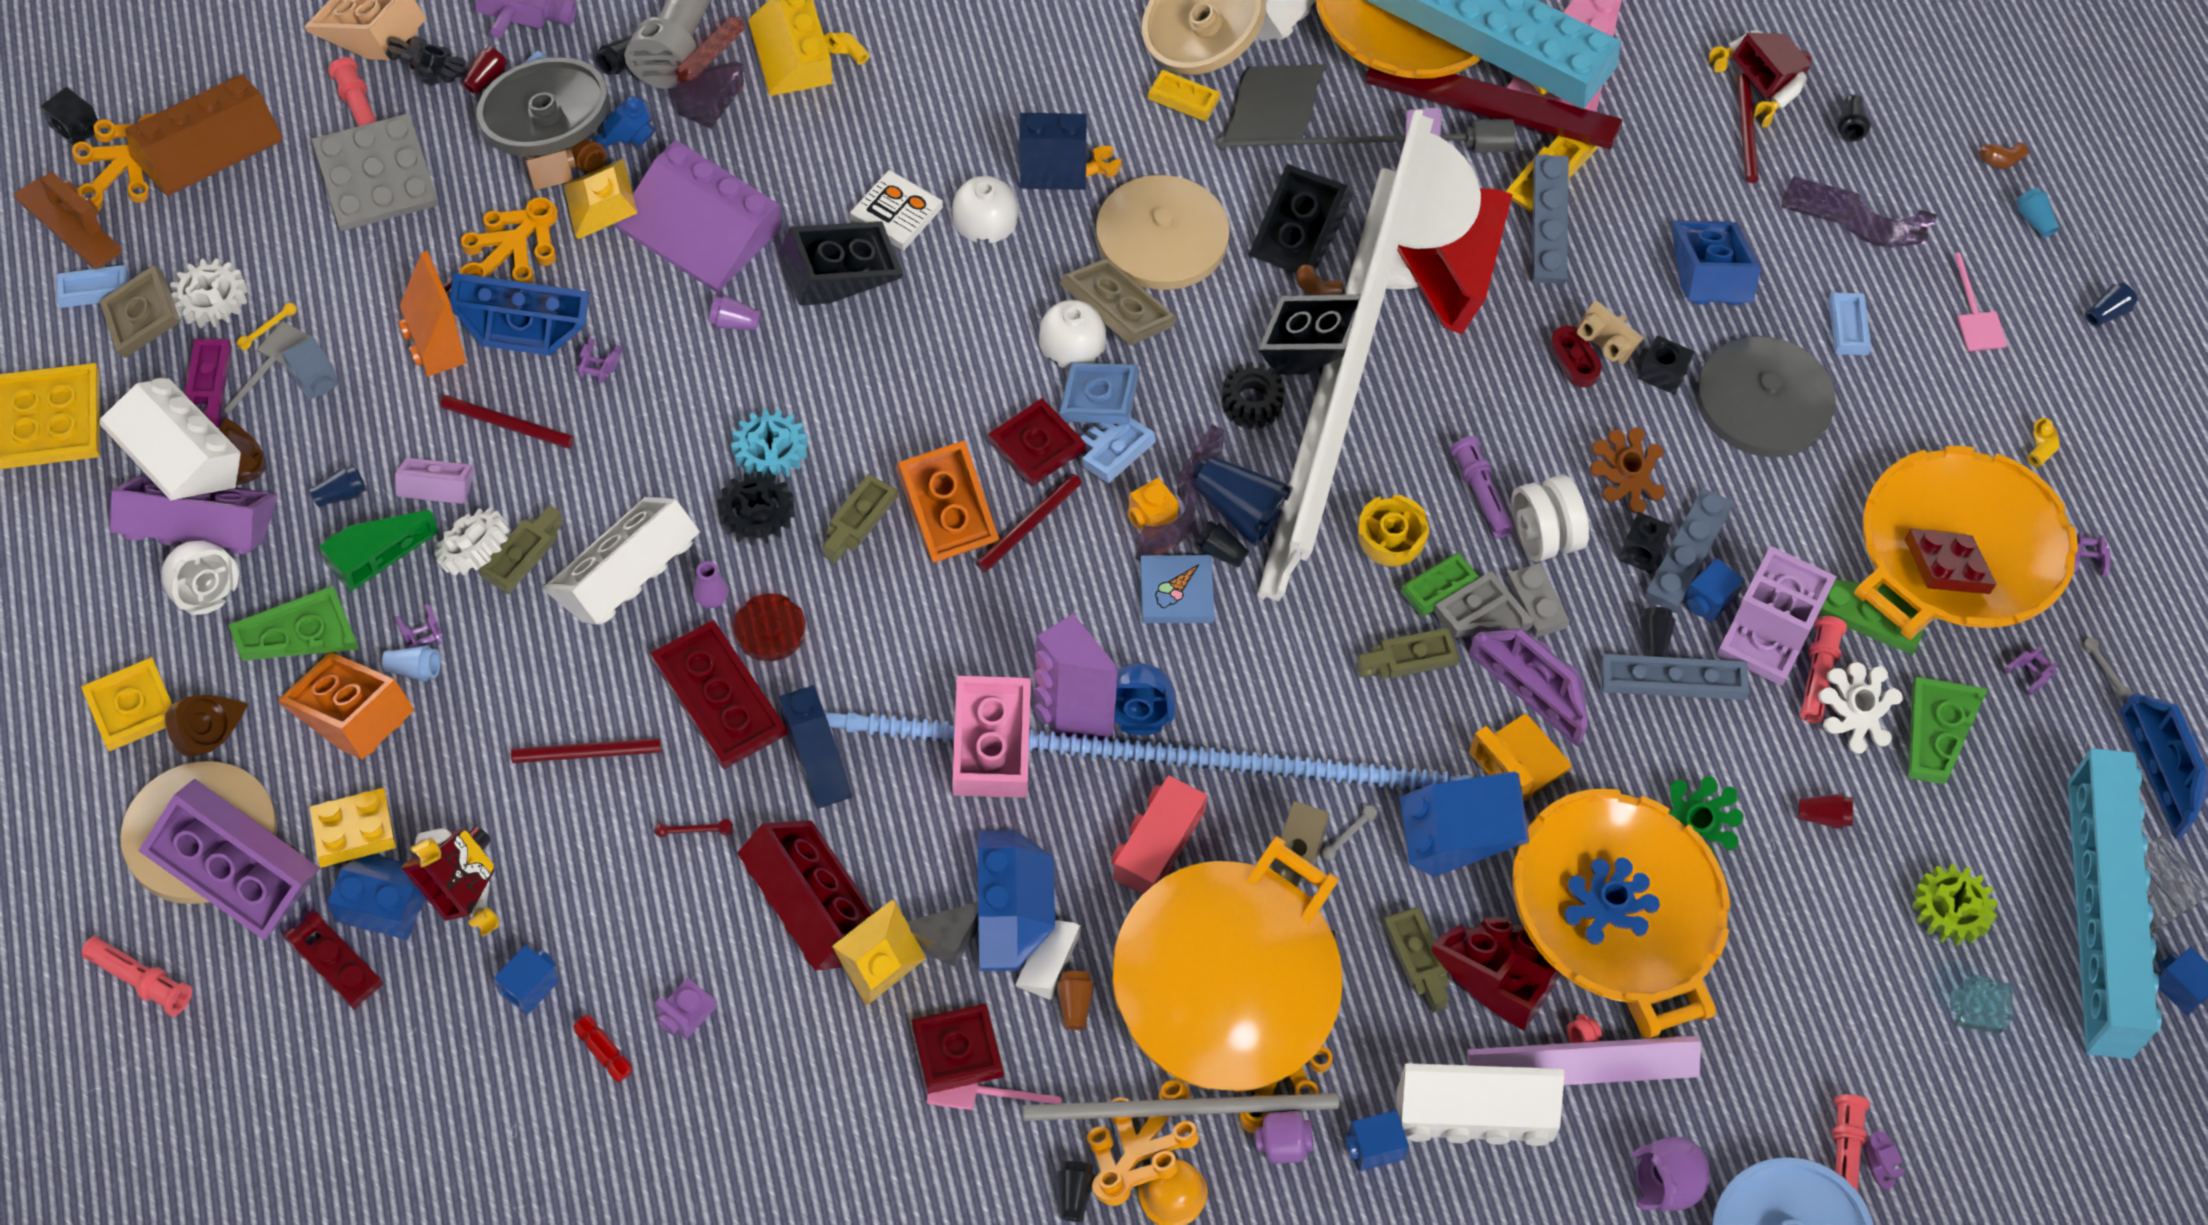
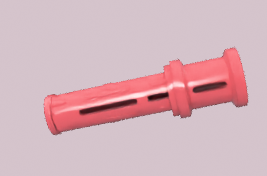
M350 57L339 58L332 62L328 68L330 77L336 80L339 86L337 89L339 97L348 103L358 126L377 122L366 97L367 85L358 76L356 61Z
M1820 616L1814 622L1816 630L1815 640L1808 650L1809 656L1812 659L1811 668L1799 715L1801 719L1805 718L1804 721L1810 723H1820L1823 721L1825 704L1819 701L1818 694L1824 688L1830 687L1827 673L1834 668V664L1840 660L1842 655L1839 646L1842 635L1847 631V624L1833 616Z
M97 936L91 937L82 948L81 953L83 954L81 956L84 959L89 960L120 980L130 984L136 989L141 999L145 1001L153 1000L163 1006L164 1012L171 1017L181 1013L191 999V986L186 983H176L167 977L166 971L159 967L148 968Z
M1843 1094L1834 1098V1106L1838 1108L1836 1127L1832 1129V1138L1837 1143L1835 1172L1847 1180L1858 1192L1861 1146L1868 1140V1132L1864 1130L1865 1112L1870 1109V1101L1862 1096Z

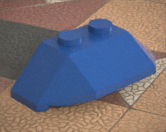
M453 273L450 303L454 314L459 317L481 346L551 356L586 326L590 292Z
M2139 693L2131 694L2119 712L2175 839L2182 838L2195 822L2208 796V763L2205 762L2199 749V740L2196 733L2191 731L2178 705Z
M978 830L979 971L1018 970L1025 963V960L1055 929L1054 856L1016 830Z

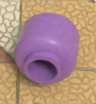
M1300 1111L1268 1113L1263 1119V1127H1256L1257 1151H1265L1266 1158L1271 1164L1304 1161L1307 1157V1152L1314 1149L1311 1120H1305Z

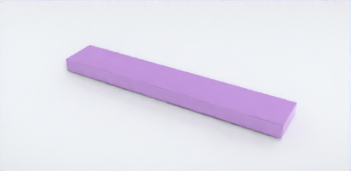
M1698 1036L1467 1049V1066L1564 1069V1085L1700 1077L1701 1041Z

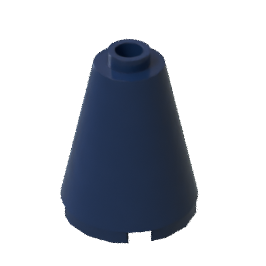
M1213 456L1208 461L1201 459L1191 477L1196 479L1193 486L1255 547L1258 544V540L1262 541L1282 512V505L1280 504L1282 499L1284 498L1288 501L1293 491V487L1288 483Z

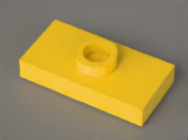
M1161 70L1148 92V99L1207 122L1220 100L1221 92Z

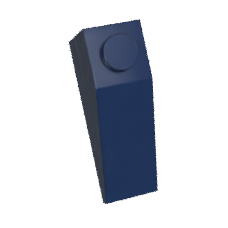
M812 685L779 696L781 717L787 727V733L816 808L820 809L852 798L832 732L815 686Z

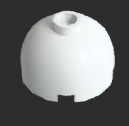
M988 175L976 176L967 180L956 192L952 205L953 223L958 232L970 241L977 242V238L988 239V243L1000 241L1008 237L1016 227L1018 218L1016 195L1007 183L997 177Z
M1081 300L1059 302L1046 312L1041 321L1039 332L1040 349L1043 356L1047 359L1049 356L1052 360L1057 361V366L1064 369H1070L1071 362L1094 363L1096 362V357L1101 352L1103 354L1106 347V325L1098 311Z
M204 540L190 541L177 546L167 556L162 566L161 582L168 598L180 609L186 610L193 615L208 614L222 607L227 602L222 598L229 593L230 589L233 592L235 591L239 578L236 561L220 546Z

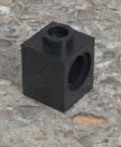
M65 87L41 105L49 127L73 146L78 142H84L94 135V124L98 121L93 107L68 87Z
M1657 335L1651 347L1644 345L1639 355L1637 364L1642 367L1638 379L1676 395L1689 369L1695 351Z
M1637 512L1618 561L1652 574L1671 524Z

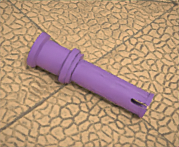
M1469 436L1454 443L1449 451L1452 457L1457 458L1462 468L1461 477L1463 481L1470 484L1474 490L1494 538L1505 537L1511 534L1515 527L1491 480L1492 467L1488 461L1484 460L1479 450L1480 441L1478 437Z

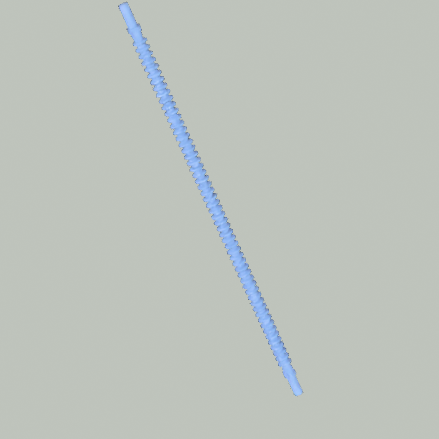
M825 712L830 728L846 729V732L868 731L870 736L874 732H879L880 737H883L884 733H889L891 738H894L895 734H900L901 739H904L906 735H910L912 740H915L916 736H920L922 741H926L927 737H931L933 742L941 738L943 743H947L948 739H951L954 743L955 726H951L949 721H945L941 725L938 720H934V723H928L926 718L923 722H918L916 717L912 721H907L905 716L902 720H897L895 715L891 719H886L885 714H882L881 718H876L874 713L870 717H866L852 712H848L847 715ZM1033 729L1029 731V752L1033 748H1037L1039 753H1042L1043 749H1048L1050 754H1053L1054 750H1058L1060 755H1063L1065 751H1069L1071 756H1074L1075 752H1079L1081 757H1085L1086 753H1089L1092 758L1100 754L1102 759H1106L1110 755L1114 761L1118 757H1123L1125 762L1128 758H1134L1135 763L1139 759H1144L1146 764L1149 763V760H1155L1156 765H1159L1160 761H1165L1167 766L1171 762H1175L1177 767H1180L1181 763H1186L1188 768H1191L1192 764H1196L1198 769H1201L1203 765H1207L1209 770H1212L1213 766H1217L1219 771H1223L1224 767H1227L1230 772H1234V769L1238 768L1240 773L1250 770L1253 775L1256 771H1261L1263 776L1266 775V772H1272L1273 777L1277 773H1282L1284 778L1288 774H1293L1294 779H1297L1298 775H1303L1305 780H1308L1309 776H1314L1315 781H1318L1320 777H1324L1326 782H1329L1331 778L1336 779L1337 783H1340L1341 779H1345L1347 784H1351L1352 780H1355L1358 785L1365 781L1368 782V786H1372L1376 782L1380 788L1384 784H1389L1391 789L1394 788V785H1400L1401 790L1405 786H1410L1412 791L1416 787L1423 788L1431 784L1472 778V775L1449 776L1448 771L1444 772V775H1439L1437 770L1433 774H1428L1427 769H1424L1422 773H1418L1416 768H1413L1412 772H1407L1406 767H1403L1401 771H1397L1395 766L1387 770L1384 765H1381L1380 769H1376L1374 764H1370L1369 768H1366L1363 763L1355 767L1353 762H1349L1345 766L1341 760L1337 764H1332L1330 759L1327 760V763H1321L1320 758L1316 762H1311L1309 757L1305 761H1300L1299 756H1296L1295 760H1290L1288 755H1285L1284 759H1279L1278 754H1275L1273 758H1269L1267 753H1264L1263 757L1257 756L1256 752H1253L1252 756H1248L1246 751H1243L1241 755L1236 754L1235 750L1227 754L1225 749H1221L1217 753L1214 748H1210V751H1204L1202 746L1199 750H1194L1192 745L1188 749H1183L1181 744L1178 745V748H1172L1171 743L1167 747H1162L1160 742L1156 746H1151L1150 741H1147L1146 745H1141L1139 740H1136L1135 744H1131L1129 739H1126L1124 743H1120L1118 738H1115L1114 742H1110L1108 737H1104L1103 741H1100L1097 736L1089 740L1087 735H1083L1079 739L1076 734H1072V737H1066L1064 732L1061 736H1056L1054 731L1050 735H1045L1043 730L1040 731V734H1034Z

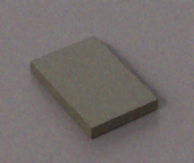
M1108 258L1067 273L1061 279L1060 285L1077 300L1086 302L1096 309L1103 322L1130 346L1174 327L1177 320L1173 313Z

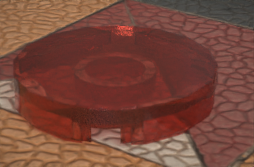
M766 593L754 596L746 602L747 605L741 611L739 609L736 613L733 628L737 644L746 655L758 661L774 662L785 659L795 653L805 640L806 620L803 611L798 604L796 606L795 603L782 594Z

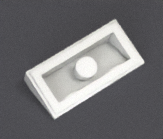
M1055 920V929L1027 958L1016 982V987L1051 1000L1057 988L1056 983L1060 981V974L1064 972L1078 941L1081 925Z

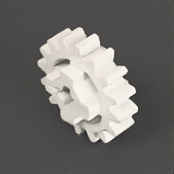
M201 259L200 266L196 268L192 264H188L189 272L186 274L178 272L176 275L179 282H172L170 284L173 291L171 295L179 317L183 316L187 324L196 320L199 328H203L206 322H211L213 328L217 327L219 319L229 323V314H240L241 310L238 304L247 303L245 293L248 292L240 270H234L230 262L221 267L219 259H214L211 265H207L206 261Z
M488 508L485 512L482 509H478L472 517L469 513L453 523L454 528L451 531L443 533L444 540L436 544L439 548L434 552V555L437 557L436 561L447 573L450 572L452 576L457 575L459 572L462 575H466L472 567L475 571L491 561L490 556L492 553L502 550L500 544L508 540L505 535L510 531V528L507 526L508 523L498 511L494 512L492 508Z

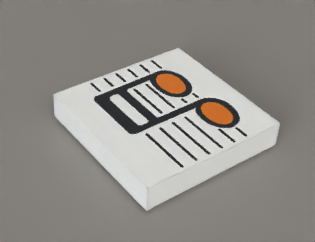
M888 170L850 211V220L855 223L882 221L891 244L904 251L943 208V201Z

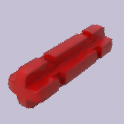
M584 1015L574 1023L575 1033L582 1041H585L588 1049L602 1066L608 1069V1073L616 1082H621L631 1075L633 1069L630 1062L625 1056H621L620 1050L605 1032L598 1028V1024L590 1015Z

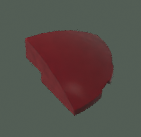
M1510 917L1484 918L1480 926L1466 930L1462 925H1459L1442 935L1431 948V952L1465 990L1502 1019L1525 1031L1561 976V973L1535 947L1524 926L1514 924Z

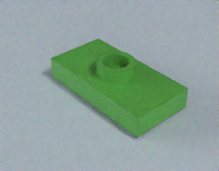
M1457 552L1402 585L1400 592L1419 615L1424 617L1434 611L1435 604L1480 577Z

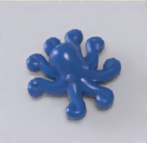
M1624 857L1618 858L1615 861L1616 872L1607 883H1605V879L1610 871L1609 864L1603 859H1596L1592 862L1590 868L1594 877L1591 882V892L1584 890L1585 881L1579 875L1572 876L1568 881V890L1584 906L1573 905L1568 907L1565 911V921L1568 925L1576 926L1581 921V918L1595 919L1585 932V938L1593 945L1602 943L1605 937L1602 929L1609 923L1618 928L1631 929L1636 936L1642 937L1648 930V922L1640 916L1632 917L1626 915L1636 914L1643 910L1647 913H1655L1660 907L1659 899L1653 894L1643 895L1639 899L1635 898V893H1643L1648 889L1650 885L1649 878L1644 873H1636L1632 881L1624 882L1633 871L1632 863Z

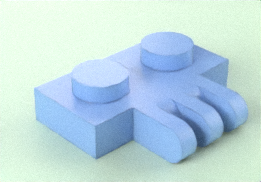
M1131 417L1129 424H1120L1118 427L1114 424L1096 423L1097 428L1092 426L1087 431L1088 437L1086 435L1081 436L1086 442V451L1088 452L1082 458L1083 467L1105 482L1110 483L1156 442L1155 432Z

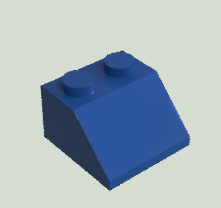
M372 854L353 859L341 869L327 904L335 921L338 923L408 940L425 896L401 869L405 862Z

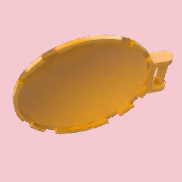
M1315 0L1320 19L1332 39L1349 55L1381 72L1406 78H1436L1465 70L1482 59L1366 0Z
M1945 446L1944 450L1926 452L1924 449L1898 460L1879 477L1867 498L1863 514V536L1869 557L1876 570L1856 588L1854 595L1862 602L1866 600L1897 625L1901 629L1900 633L1908 640L1914 638L1935 618L1967 627L1996 628L2024 622L2047 610L2060 598L2074 574L2078 543L2075 527L2070 525L2064 512L2066 509L2064 503L2057 493L2036 473L2004 455L1996 453L1994 457L1974 452L1975 447ZM1909 530H1933L1936 532L1973 535L1997 584L1992 593L1980 594L1927 588L1905 542V537ZM1883 584L1887 585L1919 613L1911 619L1878 592L1877 589Z
M1589 789L1575 792L1550 804L1532 821L1528 827L1530 842L1518 846L1515 854L1512 878L1513 893L1518 914L1529 938L1542 956L1559 973L1576 985L1599 996L1626 1002L1640 1033L1646 1039L1660 1035L1661 1030L1697 1018L1701 1021L1713 1018L1716 1014L1715 1005L1702 979L1709 973L1726 945L1729 929H1727L1728 910L1731 908L1725 877L1713 852L1690 824L1684 826L1678 819L1668 813L1669 808L1643 795L1640 798L1620 794L1618 789ZM1624 857L1633 865L1632 873L1624 882L1632 881L1636 873H1644L1649 878L1650 885L1648 889L1643 893H1635V898L1639 899L1643 895L1653 894L1659 899L1660 907L1655 913H1647L1643 910L1636 914L1626 915L1632 917L1640 916L1648 922V930L1642 937L1636 936L1631 929L1618 928L1609 923L1602 929L1605 936L1602 943L1593 945L1585 938V932L1595 919L1581 918V921L1576 926L1568 925L1565 921V911L1568 907L1573 905L1584 906L1568 890V881L1572 876L1579 875L1585 881L1584 890L1591 892L1590 887L1594 877L1590 868L1592 862L1596 859H1603L1609 864L1610 871L1605 879V883H1607L1616 872L1615 861L1618 858ZM1684 993L1686 994L1690 1005L1659 1015L1655 1014L1651 1004Z
M1277 835L1255 866L1234 861L1204 862L1182 868L1162 878L1151 886L1135 903L1118 934L1113 953L1112 984L1117 1008L1120 1010L1130 1030L1129 1034L1140 1050L1152 1062L1173 1077L1190 1085L1207 1090L1218 1089L1241 1092L1263 1088L1280 1081L1299 1070L1317 1053L1326 1041L1337 1018L1343 987L1341 959L1332 931L1319 910L1338 883L1339 878L1332 873L1325 874L1286 847L1284 845L1286 841ZM1274 858H1277L1316 885L1319 889L1314 896H1309L1270 869L1269 866Z

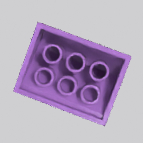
M675 140L653 161L634 191L633 196L638 213L614 224L615 228L716 293L782 229L780 207L777 202L678 140Z

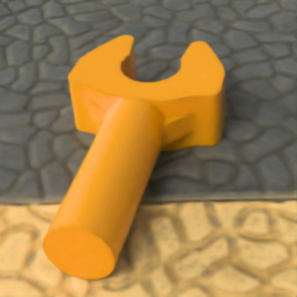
M1099 146L1093 149V158L1091 162L1086 164V178L1096 173L1110 178L1118 173L1122 167V159H1116L1110 163L1102 161L1113 156L1114 148L1112 146Z

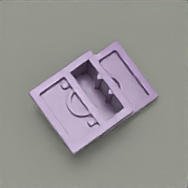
M1770 546L1740 604L1734 621L1718 650L1717 656L1730 661H1747V669L1783 686L1837 576Z

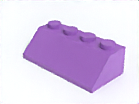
M138 475L111 490L110 532L123 534V538L128 540H143L146 537L157 538L159 543L166 545L204 540L220 547H226L230 553L247 554L264 542L277 501V493L232 488L170 501L148 476Z
M1073 613L1036 636V653L1034 654L1036 659V671H1034L1035 706L1033 709L1039 721L1043 725L1049 724L1056 734L1064 732L1067 736L1076 734L1077 737L1082 738L1083 735H1087V739H1093L1094 736H1097L1100 741H1103L1104 737H1108V740L1113 738L1118 667Z
M193 779L174 794L138 850L264 941L299 900L320 869L316 864L196 779Z

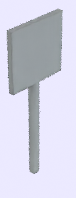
M281 321L257 348V352L268 357V359L224 408V412L230 413L275 361L287 367L282 352L312 336Z

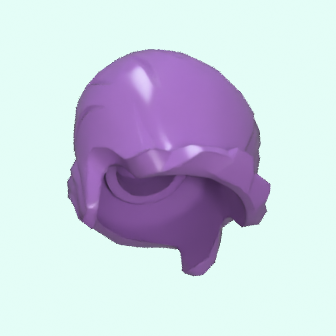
M1667 1137L1644 1145L1631 1153V1159L1641 1158L1636 1166V1181L1644 1196L1636 1201L1639 1209L1655 1210L1659 1208L1661 1212L1685 1210L1698 1203L1708 1189L1710 1181L1708 1159L1700 1146L1687 1138Z

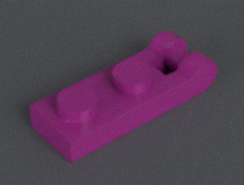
M194 339L184 394L196 406L198 404H207V409L200 411L217 428H220L222 421L221 409L232 345L229 339Z

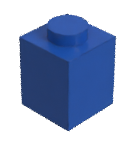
M1716 558L1690 584L1683 602L1689 606L1694 614L1704 617L1712 623L1738 597L1745 579Z
M526 944L493 978L499 994L526 1015L559 982L554 968L556 966L555 961L544 951L538 950L535 952Z
M2192 947L2181 956L2174 951L2158 966L2162 971L2158 977L2159 989L2187 1016L2208 999V962Z
M1397 1110L1352 1121L1348 1136L1344 1138L1347 1154L1350 1160L1356 1159L1359 1171L1405 1160L1409 1149Z

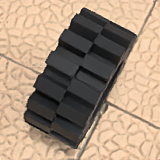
M1247 362L1246 369L1240 364L1236 366L1235 372L1233 370L1229 371L1223 383L1221 403H1223L1222 409L1224 413L1228 412L1227 418L1230 421L1237 418L1236 425L1242 427L1243 422H1247V428L1253 429L1254 423H1258L1259 428L1265 427L1266 420L1269 424L1275 422V417L1280 416L1284 402L1285 384L1282 383L1280 374L1274 376L1275 369L1272 367L1265 371V364L1259 363L1258 368H1253V362ZM1246 389H1256L1266 395V399L1260 402H1250L1243 399L1240 393Z

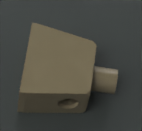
M1293 801L1281 839L1286 841L1284 845L1315 866L1327 833L1330 812ZM1274 858L1273 871L1296 887H1298L1299 882L1309 883L1303 876L1277 858Z

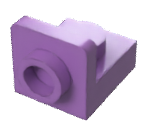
M689 978L666 1001L659 998L654 1003L658 1024L669 1034L673 1035L677 1032L686 1040L718 1007L717 1001Z

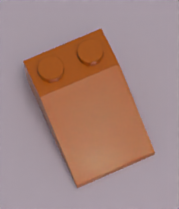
M428 251L420 254L399 305L403 319L399 320L398 324L404 340L411 339L413 342L409 350L415 366L422 365L427 377L464 365L467 362L451 303Z
M965 440L897 463L895 468L932 563L1000 541Z
M329 652L278 699L281 706L338 749L361 760L374 752L378 745L391 732L399 728L404 720L415 711L394 678L333 652Z

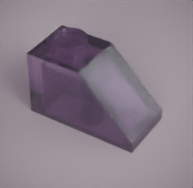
M734 61L691 71L684 82L678 83L674 91L677 115L712 129L744 86L742 63Z

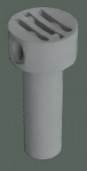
M667 0L658 18H649L641 22L629 41L624 54L626 64L632 73L644 83L656 88L670 89L678 87L683 83L697 55L696 43L692 36L711 0Z

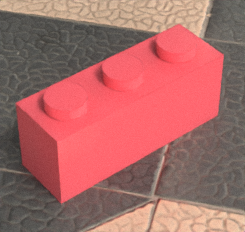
M1170 775L1167 776L1162 786L1156 784L1148 797L1147 804L1149 807L1144 815L1138 814L1129 829L1131 837L1126 845L1120 843L1111 858V863L1114 864L1113 879L1144 894L1151 886L1166 877L1206 812L1208 795Z

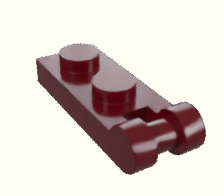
M312 909L303 916L304 921L295 929L290 927L282 936L296 953L354 1010L384 984L381 978ZM315 932L320 938L309 946L304 940Z

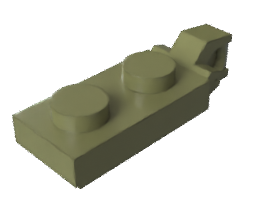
M867 474L830 520L829 529L826 532V537L829 539L823 545V557L836 564L845 554L847 548L854 551L857 545L860 546L898 498V490Z
M549 505L537 520L533 517L528 521L524 519L508 536V540L500 545L502 550L493 553L490 556L491 561L480 568V576L509 595L558 538L557 531L564 523L561 516L562 513Z
M1443 628L1382 640L1380 645L1372 647L1371 653L1358 655L1356 668L1360 678L1376 676L1378 674L1381 679L1395 678L1458 665L1460 657L1450 629Z
M1417 906L1383 917L1382 924L1411 988H1414L1417 996L1425 995L1432 1013L1447 1009L1449 997L1444 987L1449 986L1450 983L1447 976L1448 971L1431 952L1435 940L1420 907Z

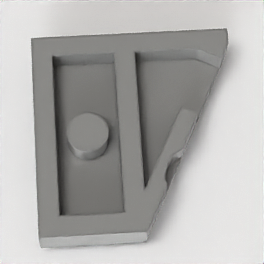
M1492 571L1435 604L1433 611L1442 623L1450 629L1455 638L1475 636L1480 632L1515 629L1525 631L1532 628L1534 622Z

